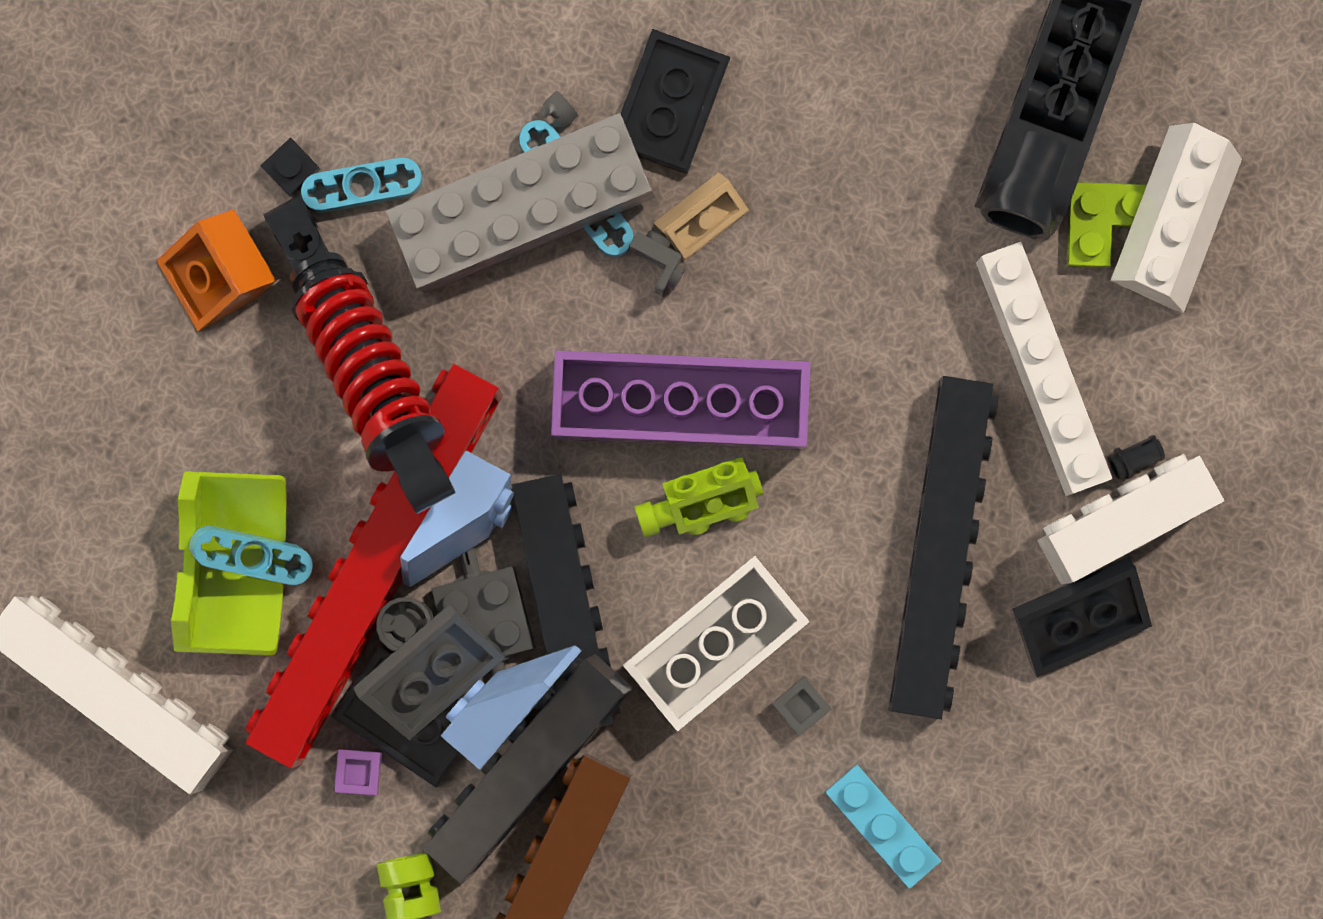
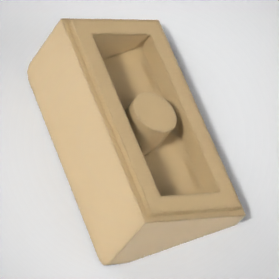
M717 173L655 221L654 224L662 235L671 242L670 245L673 249L682 255V260L685 262L749 212V209L730 181L722 174Z

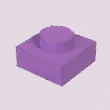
M338 749L334 792L379 795L382 752Z

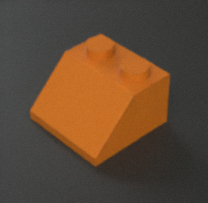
M235 209L198 221L156 260L198 332L258 298L276 282L268 264L263 259Z

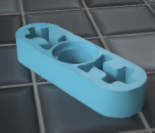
M395 158L312 174L303 182L301 195L303 201L311 210L318 213H326L411 197L421 188L423 177L420 168L413 160ZM405 167L410 174L415 173V178L408 180L407 188H401L398 182L385 183L389 192L381 193L382 184L376 173L377 171L384 170L385 178L397 176L398 168ZM360 174L368 175L374 181L372 192L364 197L354 195L350 188L352 180ZM343 177L342 187L348 198L347 200L340 201L339 192L326 195V202L319 204L316 197H310V192L316 191L317 183L323 182L327 189L337 188L339 186L336 179Z
M216 526L199 528L190 540V551L194 558L203 566L288 585H298L306 581L313 568L310 555L300 546L288 542ZM212 536H214L215 541L219 545L231 548V562H227L229 556L225 552L213 550L210 557H207V553L201 548L202 543H210ZM248 545H259L263 552L260 562L255 566H244L240 559L243 549ZM293 554H295V558L301 563L300 568H292L290 574H288V570L282 565L272 563L273 555L278 559L290 561Z

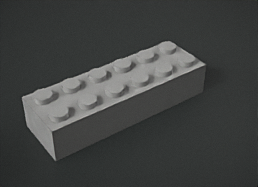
M618 113L388 209L386 213L417 289L427 293L572 233L586 225H591L618 212L655 198V195L621 114Z

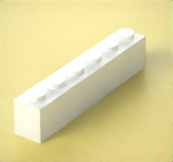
M1018 242L981 256L976 262L1065 496L1113 479L1022 243Z

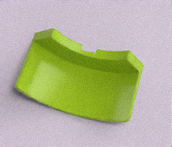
M184 471L178 495L179 550H184L183 572H177L175 600L171 618L174 651L274 655L277 653L280 635L284 584L203 566L192 555L190 540L199 528L216 526L286 542V479L281 475ZM212 536L210 543H202L201 548L207 553V557H210L213 550L225 552L229 556L227 562H231V548L219 545L215 541L214 536ZM255 544L245 547L241 552V563L248 567L258 564L263 555L261 547ZM273 555L272 563L280 564L285 568V560L278 559Z

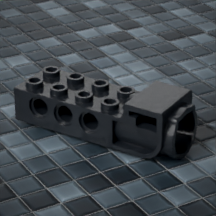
M1142 0L1049 1L1000 140L993 153L974 207L981 209V215L988 223L1032 239L1049 237L1058 229L1077 186Z

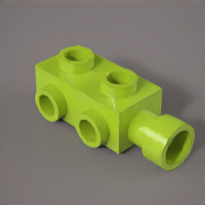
M740 457L662 483L667 500L653 505L648 501L636 505L634 508L644 538L661 533V528L673 524L676 525L678 534L688 532L692 535H699L706 532L710 524L725 519L733 522L744 520L748 517L750 511L759 508L756 497L764 495L756 470L748 473L744 460Z

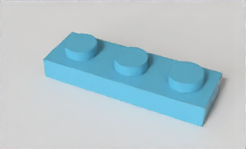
M857 764L825 791L909 889L941 862L938 856Z

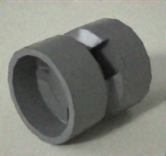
M396 598L389 601L380 610L377 617V633L380 640L389 649L396 651L434 618L433 612L425 603L413 598Z

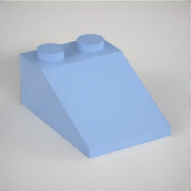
M468 451L464 452L449 477L456 493L431 506L400 557L402 579L405 585L411 587L489 538L496 525L502 528L506 524L514 507L510 504L514 492L511 491V474Z
M574 645L498 671L486 684L481 680L477 681L446 715V718L452 723L442 733L441 737L480 770L579 655L581 650Z

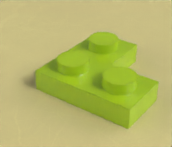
M1077 183L1069 204L1067 267H1111L1112 227L1131 228L1147 185Z

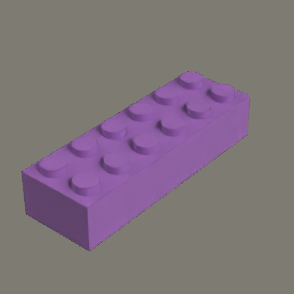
M555 351L551 436L554 440L804 451L807 448L810 362Z

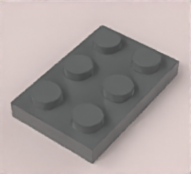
M450 603L353 689L360 700L410 740L502 661L505 656L493 641Z

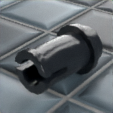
M1151 435L1149 438L1123 450L1117 447L1113 450L1114 454L1108 456L1110 468L1117 479L1123 477L1131 479L1134 472L1165 459L1163 447L1155 435Z

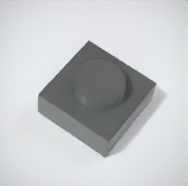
M805 676L771 703L798 736H801L832 710Z

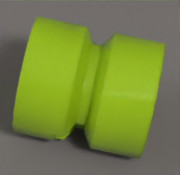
M427 852L376 863L380 887L388 890V895L383 899L386 919H417L442 912L438 889L430 885V880L435 876L432 857ZM416 885L418 895L404 898L401 888Z

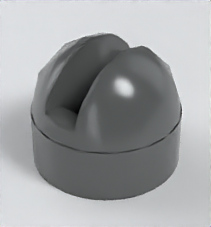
M555 91L544 102L542 107L543 119L551 113L556 116V119L550 123L554 128H563L578 117L575 109L558 91Z

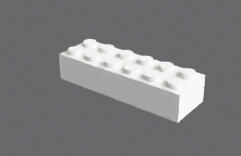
M33 595L30 598L15 596L0 615V651L189 795L203 791L233 752V749L226 744L230 738L216 726L210 723L207 726L204 724L200 725L192 719L196 712L178 698L174 700L164 698L158 693L162 686L143 672L138 675L127 670L125 666L128 664V660L110 647L105 650L94 645L91 641L95 636L88 629L77 622L71 624L61 620L58 617L61 610L46 598L41 596L38 599Z

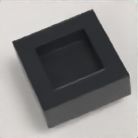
M291 137L260 165L290 198L302 187L307 177L321 170Z

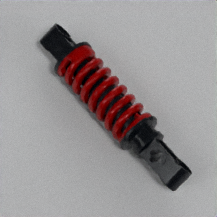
M299 194L263 214L270 230L293 268L289 283L295 293L292 300L294 303L291 309L292 313L306 329L308 340L315 347L316 355L324 365L328 379L333 382L337 397L343 401L344 411L352 419L351 423L354 431L361 437V443L366 452V459L370 467L381 472L396 471L400 478L398 481L416 514L456 493L441 463L433 453L443 440L445 434L444 427L438 418L429 414L430 406L428 401L419 396L420 386L417 381L410 378L411 369L406 362L401 360L402 353L400 347L392 342L391 330L383 325L384 320L381 311L373 307L374 298L368 290V282L364 274L354 271L352 268H347V264L340 254L328 251L317 230L318 225L315 219L310 215L308 206Z

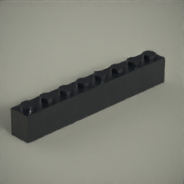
M942 376L939 380L888 711L942 720L943 711L950 712L954 687L947 686L949 670L957 669L960 655V645L954 644L956 627L963 628L967 608L966 603L960 602L962 586L969 587L973 570V561H966L969 544H976L979 532V520L973 519L975 502L982 503L986 486V478L979 477L981 462L989 461L992 447V437L986 436L988 419L995 420L999 396L992 394V383Z

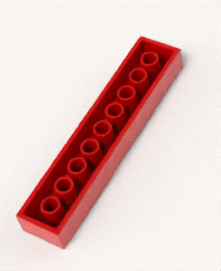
M454 363L449 372L442 369L431 389V392L435 393V398L430 405L429 414L441 421L445 430L443 440L433 453L441 463L448 478L464 452H473L503 397L499 387ZM394 471L388 484L381 481L369 502L370 505L374 506L367 522L362 519L359 520L349 538V542L354 544L346 559L339 557L328 577V580L333 582L326 596L319 595L309 610L307 617L313 621L306 633H298L295 636L286 654L292 658L285 671H277L266 689L265 693L271 696L268 703L262 710L257 708L246 725L245 732L249 733L250 736L245 744L289 768L302 765L377 628V617L380 610L393 599L403 580L400 557L431 508L429 507L416 514L398 481L400 478L396 471Z

